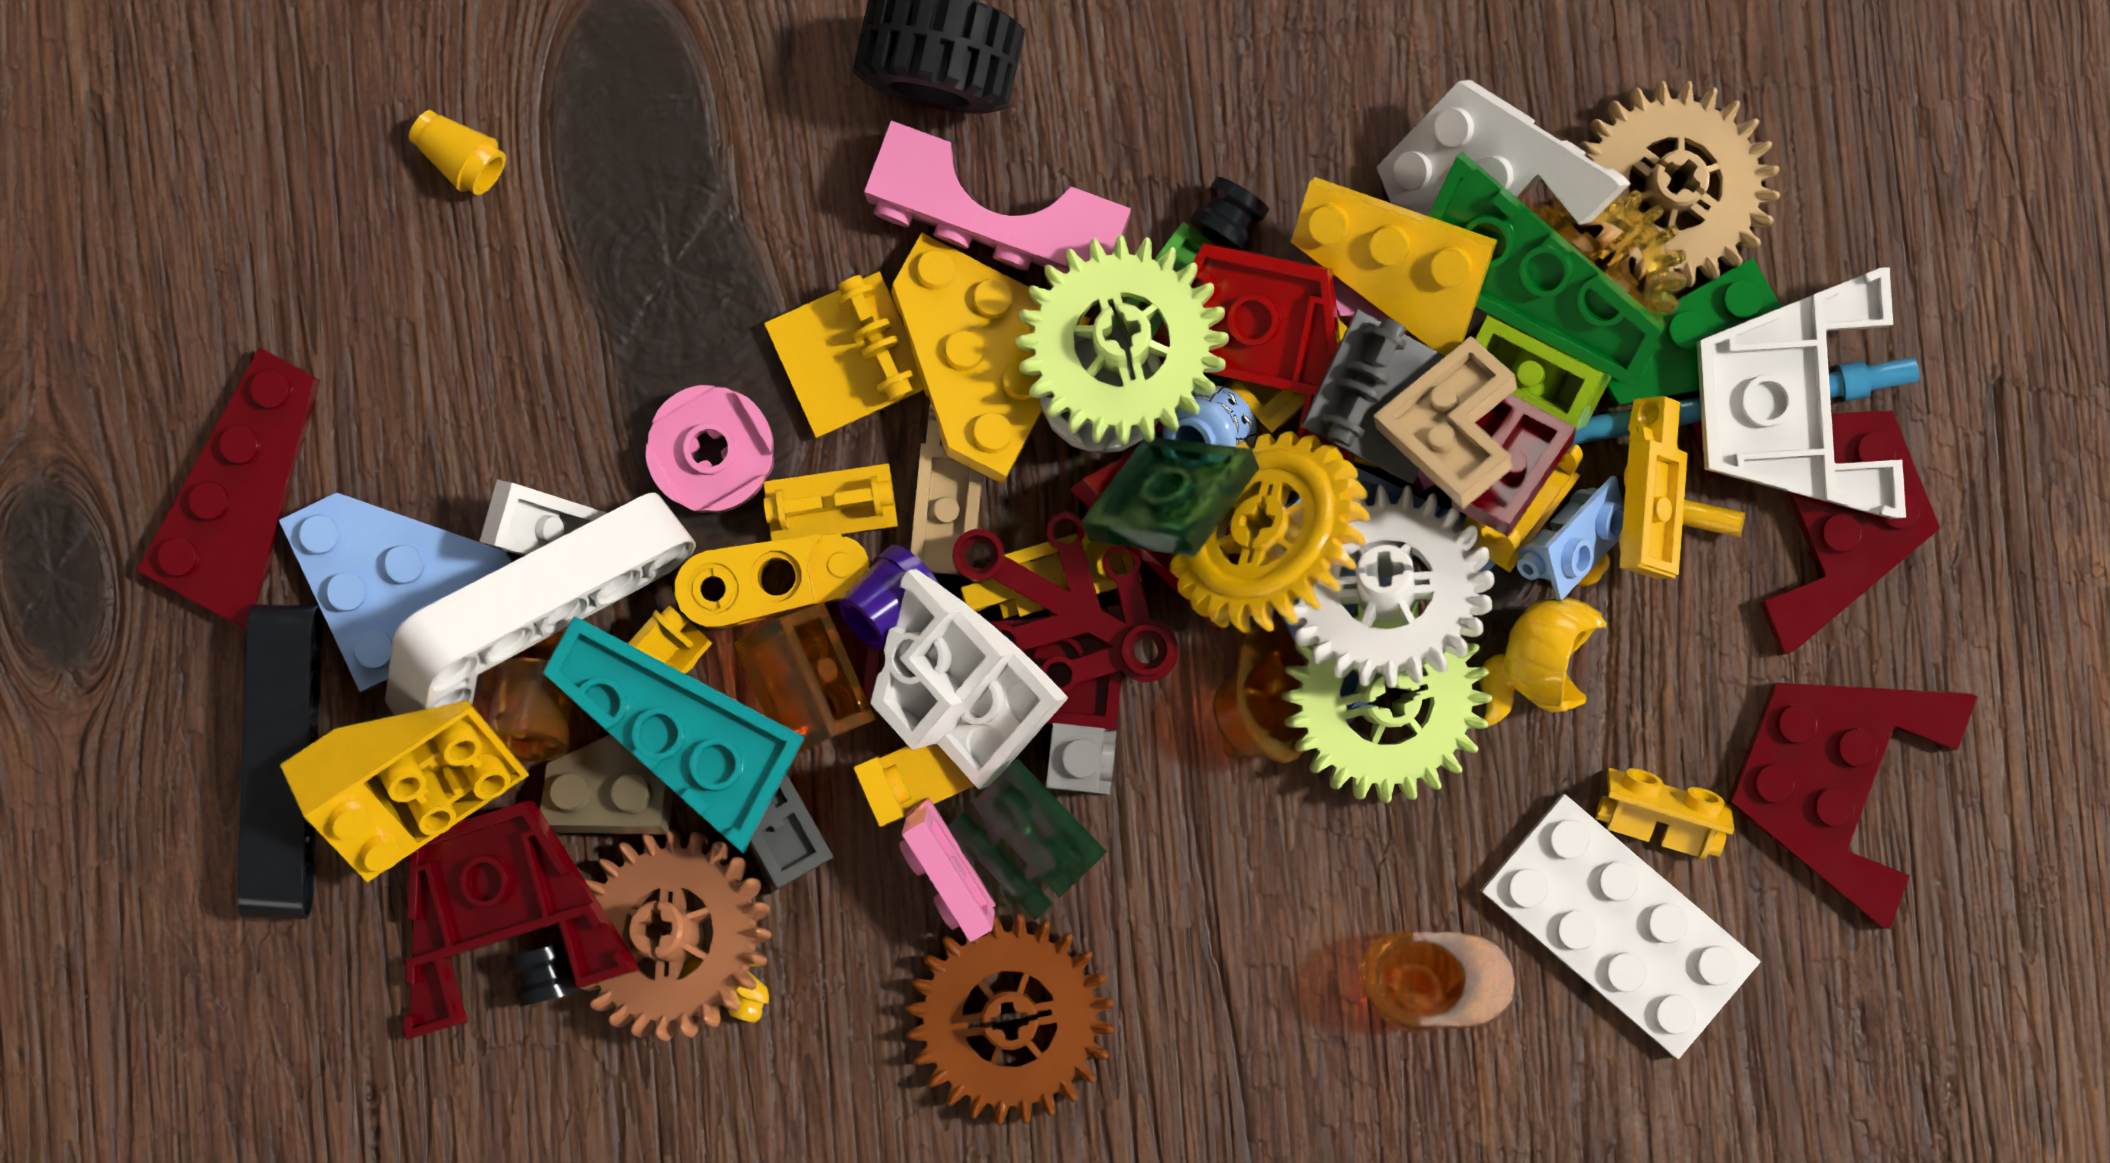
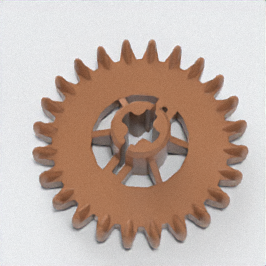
M670 828L668 834H666L667 842L665 848L656 835L642 834L644 854H641L634 846L628 843H620L619 849L623 855L624 865L621 867L607 859H599L598 863L604 870L608 881L602 884L588 879L585 880L636 961L639 962L648 957L656 960L655 980L643 973L639 968L637 972L580 989L586 991L601 989L598 996L590 1002V1007L596 1011L602 1012L616 1006L614 1013L608 1019L610 1025L620 1028L634 1019L631 1033L636 1037L643 1038L652 1031L656 1024L655 1035L662 1041H668L673 1037L677 1024H679L680 1032L684 1036L694 1037L698 1032L699 1017L708 1026L717 1027L721 1021L720 1005L730 1010L738 1011L741 1004L735 992L738 987L748 990L756 988V981L748 973L749 967H761L767 963V958L755 951V946L770 940L772 935L771 931L756 926V922L769 913V905L762 902H751L761 890V881L755 878H747L741 882L748 868L747 861L741 857H735L727 864L729 858L728 845L724 842L716 841L708 852V840L703 833L698 831L691 833L690 842L686 847V841L682 833L673 828ZM691 891L702 899L706 907L693 912L688 911L687 892ZM658 893H660L659 902H647L648 900L656 896ZM711 919L713 937L709 953H706L701 949L704 940L702 923ZM672 925L671 935H663L659 940L660 931L670 930ZM696 956L703 959L696 970L683 978L684 964Z

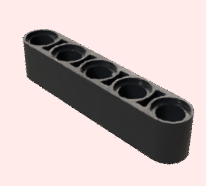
M253 604L248 614L237 889L238 909L242 918L308 919L312 910L316 829L304 817L280 764L319 739L323 635L322 615L318 605Z

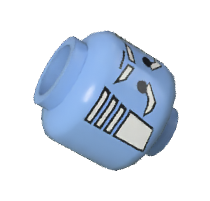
M1216 386V392L1213 395L1193 393L1192 396L1200 407V413L1197 416H1191L1178 409L1175 411L1179 423L1178 431L1171 432L1164 425L1162 428L1164 446L1170 458L1181 470L1193 476H1198L1201 471L1212 474L1216 470L1214 460L1222 456H1226L1230 460L1234 457L1235 446L1243 441L1253 449L1257 437L1256 417L1251 412L1249 405L1236 392L1226 386Z

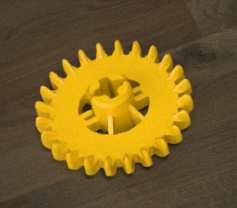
M1293 431L1281 434L1276 442L1267 433L1257 438L1255 448L1253 449L1243 441L1235 446L1234 457L1230 460L1226 456L1214 460L1216 470L1212 474L1201 471L1196 477L1200 485L1198 491H1187L1184 494L1182 501L1189 508L1185 512L1177 513L1172 521V525L1180 533L1173 535L1169 540L1168 549L1176 555L1170 563V572L1179 579L1178 592L1191 601L1192 609L1201 616H1209L1219 627L1226 628L1229 625L1230 618L1232 624L1238 630L1248 633L1250 631L1249 618L1253 615L1254 620L1263 629L1271 632L1274 629L1271 617L1275 608L1286 620L1293 624L1298 622L1297 615L1294 612V600L1301 598L1311 608L1320 610V603L1316 599L1313 588L1317 583L1327 586L1334 591H1340V585L1329 570L1332 565L1345 566L1352 570L1356 569L1355 562L1341 548L1344 544L1349 543L1359 546L1366 544L1363 535L1348 523L1353 521H1369L1368 512L1359 503L1351 501L1365 499L1367 492L1355 480L1358 477L1355 467L1349 461L1343 460L1341 452L1335 446H1323L1322 442L1315 435H1307L1299 439ZM1290 491L1297 492L1301 502L1285 508ZM1231 521L1230 530L1232 534L1226 536V529ZM1241 553L1238 565L1232 564L1229 561L1227 554Z

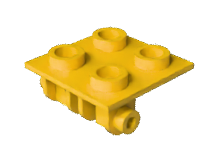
M880 271L863 279L861 275L851 277L838 284L839 290L764 323L816 439L924 390L910 351L911 343L901 317L898 316L895 304Z

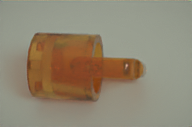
M567 628L531 647L558 646ZM536 658L509 659L483 673L482 691L486 698H490L487 724L515 757L521 761H553L564 757L569 750L575 702L543 674L549 662L547 660Z

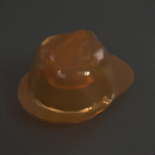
M1272 618L1274 629L1271 632L1263 629L1256 621L1250 626V631L1245 633L1240 647L1237 670L1223 681L1214 694V718L1220 733L1223 735V752L1230 758L1256 757L1265 754L1272 760L1287 763L1297 760L1302 752L1295 750V744L1305 733L1304 727H1287L1284 725V720L1288 716L1299 711V705L1282 700L1281 694L1284 691L1299 688V681L1287 675L1285 667L1289 665L1304 666L1305 661L1296 650L1295 642L1281 620Z
M1403 931L1388 933L1371 944L1363 956L1360 971L1364 992L1370 999V1004L1375 1006L1389 1024L1396 1029L1409 1033L1430 1032L1435 1028H1466L1487 1024L1503 1014L1513 999L1516 981L1511 961L1497 945L1481 936L1460 932Z

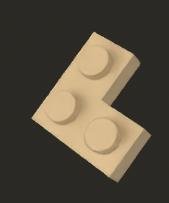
M1470 336L1374 414L1376 429L1464 509L1512 469L1510 454L1477 426L1475 422L1517 389L1515 375Z

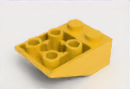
M468 700L336 728L280 764L304 817L366 882L393 867L396 863L529 776L526 768Z

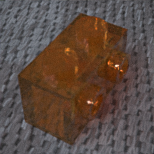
M824 602L780 617L734 642V646L765 716L805 737L797 755L827 744L876 720Z

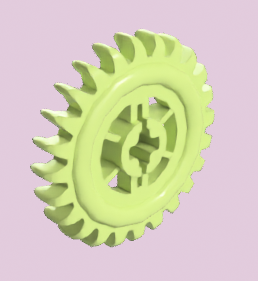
M1121 234L1116 238L1112 255L1105 254L1096 238L1091 239L1090 260L1084 262L1072 249H1067L1065 254L1069 272L1064 274L1053 266L1046 265L1045 276L1052 289L1049 291L1034 285L1029 287V296L1041 308L1040 311L1020 310L1018 313L1019 320L1027 327L1035 330L1034 333L1019 335L1015 339V344L1019 349L1036 354L1019 364V371L1022 374L1041 375V378L1030 387V396L1040 398L1053 395V399L1046 409L1047 417L1055 418L1069 411L1071 414L1067 429L1071 434L1076 433L1087 422L1091 423L1092 440L1094 443L1101 442L1109 428L1115 429L1121 446L1128 444L1132 428H1138L1145 441L1153 442L1154 423L1158 421L1171 432L1178 431L1179 423L1175 411L1179 409L1191 416H1197L1200 413V407L1192 394L1213 395L1216 392L1215 384L1203 374L1206 372H1220L1226 367V362L1223 358L1209 352L1210 350L1225 346L1229 341V336L1226 332L1209 330L1211 326L1224 318L1225 309L1223 307L1203 308V305L1214 293V285L1206 283L1203 286L1191 288L1190 285L1197 274V264L1194 262L1190 263L1187 267L1176 273L1173 270L1176 259L1175 248H1168L1160 259L1155 261L1152 259V243L1148 237L1143 239L1135 255L1129 254L1125 237ZM1121 297H1130L1146 302L1149 307L1144 311H1140L1135 306L1123 304ZM1111 303L1114 304L1119 326L1124 327L1126 334L1132 336L1130 364L1135 376L1134 380H1130L1124 349L1120 350L1118 342L1112 340L1114 313L1112 306H1109ZM1099 304L1101 313L1097 316L1094 326L1079 325L1080 320L1091 307ZM1157 313L1161 315L1169 331L1170 347L1151 340L1149 321ZM1075 336L1093 340L1096 359L1087 370L1083 369L1075 353ZM1153 354L1165 357L1164 364L1152 377L1145 380L1141 366L1148 359V355ZM1105 367L1107 370L1119 373L1123 386L1116 387L1100 382L1094 376Z
M1415 600L1410 610L1414 619L1419 617V600ZM1355 604L1354 616L1352 617L1361 622L1365 611L1360 604ZM1402 618L1391 621L1375 619L1371 627L1392 629L1405 626L1406 624ZM1295 643L1296 650L1306 662L1304 666L1289 665L1285 667V673L1299 681V688L1284 691L1281 694V698L1284 701L1298 704L1299 711L1288 716L1284 720V725L1287 727H1304L1305 733L1295 742L1294 750L1298 752L1313 748L1317 750L1309 766L1310 771L1313 773H1319L1326 767L1333 766L1330 776V786L1332 789L1341 788L1350 777H1353V795L1358 800L1365 798L1372 783H1375L1378 798L1383 803H1390L1395 784H1398L1407 799L1415 800L1417 798V778H1421L1431 789L1440 790L1441 782L1437 773V767L1441 766L1455 774L1462 772V767L1453 754L1455 749L1470 753L1478 752V746L1465 735L1467 729H1485L1489 726L1486 720L1472 713V707L1492 701L1491 695L1472 690L1474 682L1489 674L1487 668L1467 667L1466 661L1479 650L1478 644L1467 643L1468 653L1461 657L1446 651L1444 653L1447 662V670L1445 672H1437L1428 664L1423 665L1422 670L1425 675H1423V680L1420 683H1414L1406 672H1400L1397 685L1393 688L1414 691L1420 689L1419 686L1424 685L1425 689L1402 694L1400 699L1392 702V713L1389 708L1368 704L1350 709L1346 707V705L1356 702L1367 703L1376 701L1377 696L1384 694L1385 680L1382 673H1376L1368 686H1362L1359 680L1353 694L1340 697L1344 678H1337L1334 674L1336 658L1324 664H1315L1312 660V651L1318 643L1310 646H1299ZM1354 668L1353 670L1359 675V669ZM1430 698V706L1425 721L1419 725L1414 717L1420 710L1422 700ZM1363 716L1368 722L1373 723L1369 740L1362 739L1349 727L1346 720ZM1406 724L1414 732L1413 735L1397 743L1378 744L1385 727H1401Z

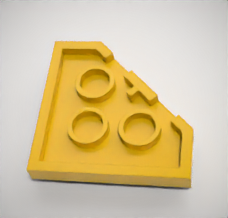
M921 233L893 282L891 295L898 316H901L911 343L910 351L926 397L929 396L939 425L938 433L946 456L1004 484L1042 413L1040 398H1033L1029 393L1030 387L1040 379L1041 375H1025L1019 371V364L1036 354L1019 349L1015 344L1017 336L1035 332V330L1027 327L1019 320V311H1040L1041 308L1030 298L1028 286ZM1084 315L1079 325H1089L1091 318Z

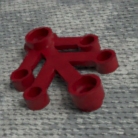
M1071 512L1058 513L1050 519L1046 527L1047 541L1058 551L1069 592L1004 556V548L1000 539L988 530L972 529L957 539L953 548L952 559L954 567L962 577L974 582H982L992 578L1056 614L1015 627L1008 624L994 626L999 631L1011 634L1015 640V645L1021 651L1090 633L1113 646L1074 660L1060 655L1047 659L1040 668L1045 674L1050 665L1054 663H1063L1069 668L1071 672L1069 683L1064 687H1059L1064 693L1072 690L1076 683L1122 671L1132 680L1148 683L1164 678L1174 668L1179 654L1178 641L1173 631L1166 624L1151 619L1138 575L1141 568V558L1127 544L1120 543L1111 546L1103 555L1101 562L1105 576L1111 581L1116 582L1125 620L1124 623L1101 610L1082 543L1085 536V527L1077 515ZM1068 520L1075 524L1078 532L1075 541L1063 544L1055 539L1053 528L1057 522ZM981 544L989 550L990 562L985 567L974 568L967 563L965 553L970 546ZM1123 551L1132 557L1133 569L1129 574L1117 575L1111 570L1109 560L1113 553ZM1140 639H1151L1157 645L1158 654L1154 661L1143 663L1135 657L1134 646Z

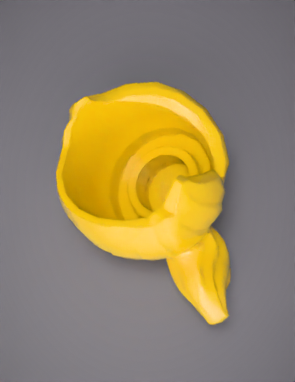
M1565 597L1562 601L1556 600V598L1541 600L1526 608L1525 612L1518 618L1510 630L1505 654L1492 656L1482 666L1489 670V674L1479 680L1481 692L1492 696V701L1486 703L1485 716L1483 717L1489 723V726L1498 723L1511 712L1516 689L1536 706L1551 713L1568 711V709L1585 704L1586 695L1579 691L1566 672L1570 655L1588 640L1596 628L1606 627L1607 623L1602 618V613L1592 608L1589 604L1571 597Z

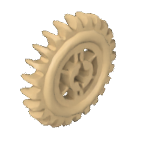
M1689 80L1680 87L1676 99H1671L1665 81L1658 82L1654 88L1653 101L1651 103L1643 95L1640 88H1634L1630 93V112L1615 100L1608 105V113L1613 126L1604 123L1600 119H1594L1590 123V130L1600 143L1583 141L1577 146L1586 152L1585 157L1605 169H1614L1625 176L1628 181L1630 170H1633L1645 179L1644 193L1631 198L1628 186L1591 223L1581 224L1579 227H1598L1601 232L1593 241L1591 247L1593 250H1600L1612 245L1615 248L1610 260L1612 268H1617L1630 259L1633 261L1632 278L1635 281L1641 280L1649 268H1652L1655 271L1657 285L1661 288L1667 286L1673 271H1677L1680 281L1687 288L1692 287L1695 283L1696 268H1699L1709 280L1718 279L1720 277L1718 258L1730 267L1741 266L1743 259L1735 245L1750 250H1755L1761 245L1760 239L1752 233L1749 227L1766 228L1772 225L1774 222L1773 217L1765 214L1758 206L1773 203L1780 197L1778 191L1761 186V182L1774 177L1780 168L1777 165L1758 164L1757 160L1772 147V142L1768 140L1750 143L1748 137L1758 126L1759 120L1753 118L1740 125H1736L1733 121L1740 107L1739 100L1731 102L1721 111L1716 110L1715 104L1718 92L1716 87L1710 88L1699 102H1695L1692 82ZM1663 141H1675L1674 151L1665 154L1661 159L1647 149L1648 146ZM1684 142L1702 150L1713 164L1706 166V163L1698 155L1686 151ZM1679 171L1687 178L1683 183V189L1674 194L1667 189V186L1670 183V177ZM1715 172L1719 178L1717 201L1706 193L1709 187L1710 174ZM1647 201L1655 211L1666 215L1665 228L1663 229L1648 222L1635 206ZM1689 212L1702 222L1700 225L1685 230H1674L1677 215Z

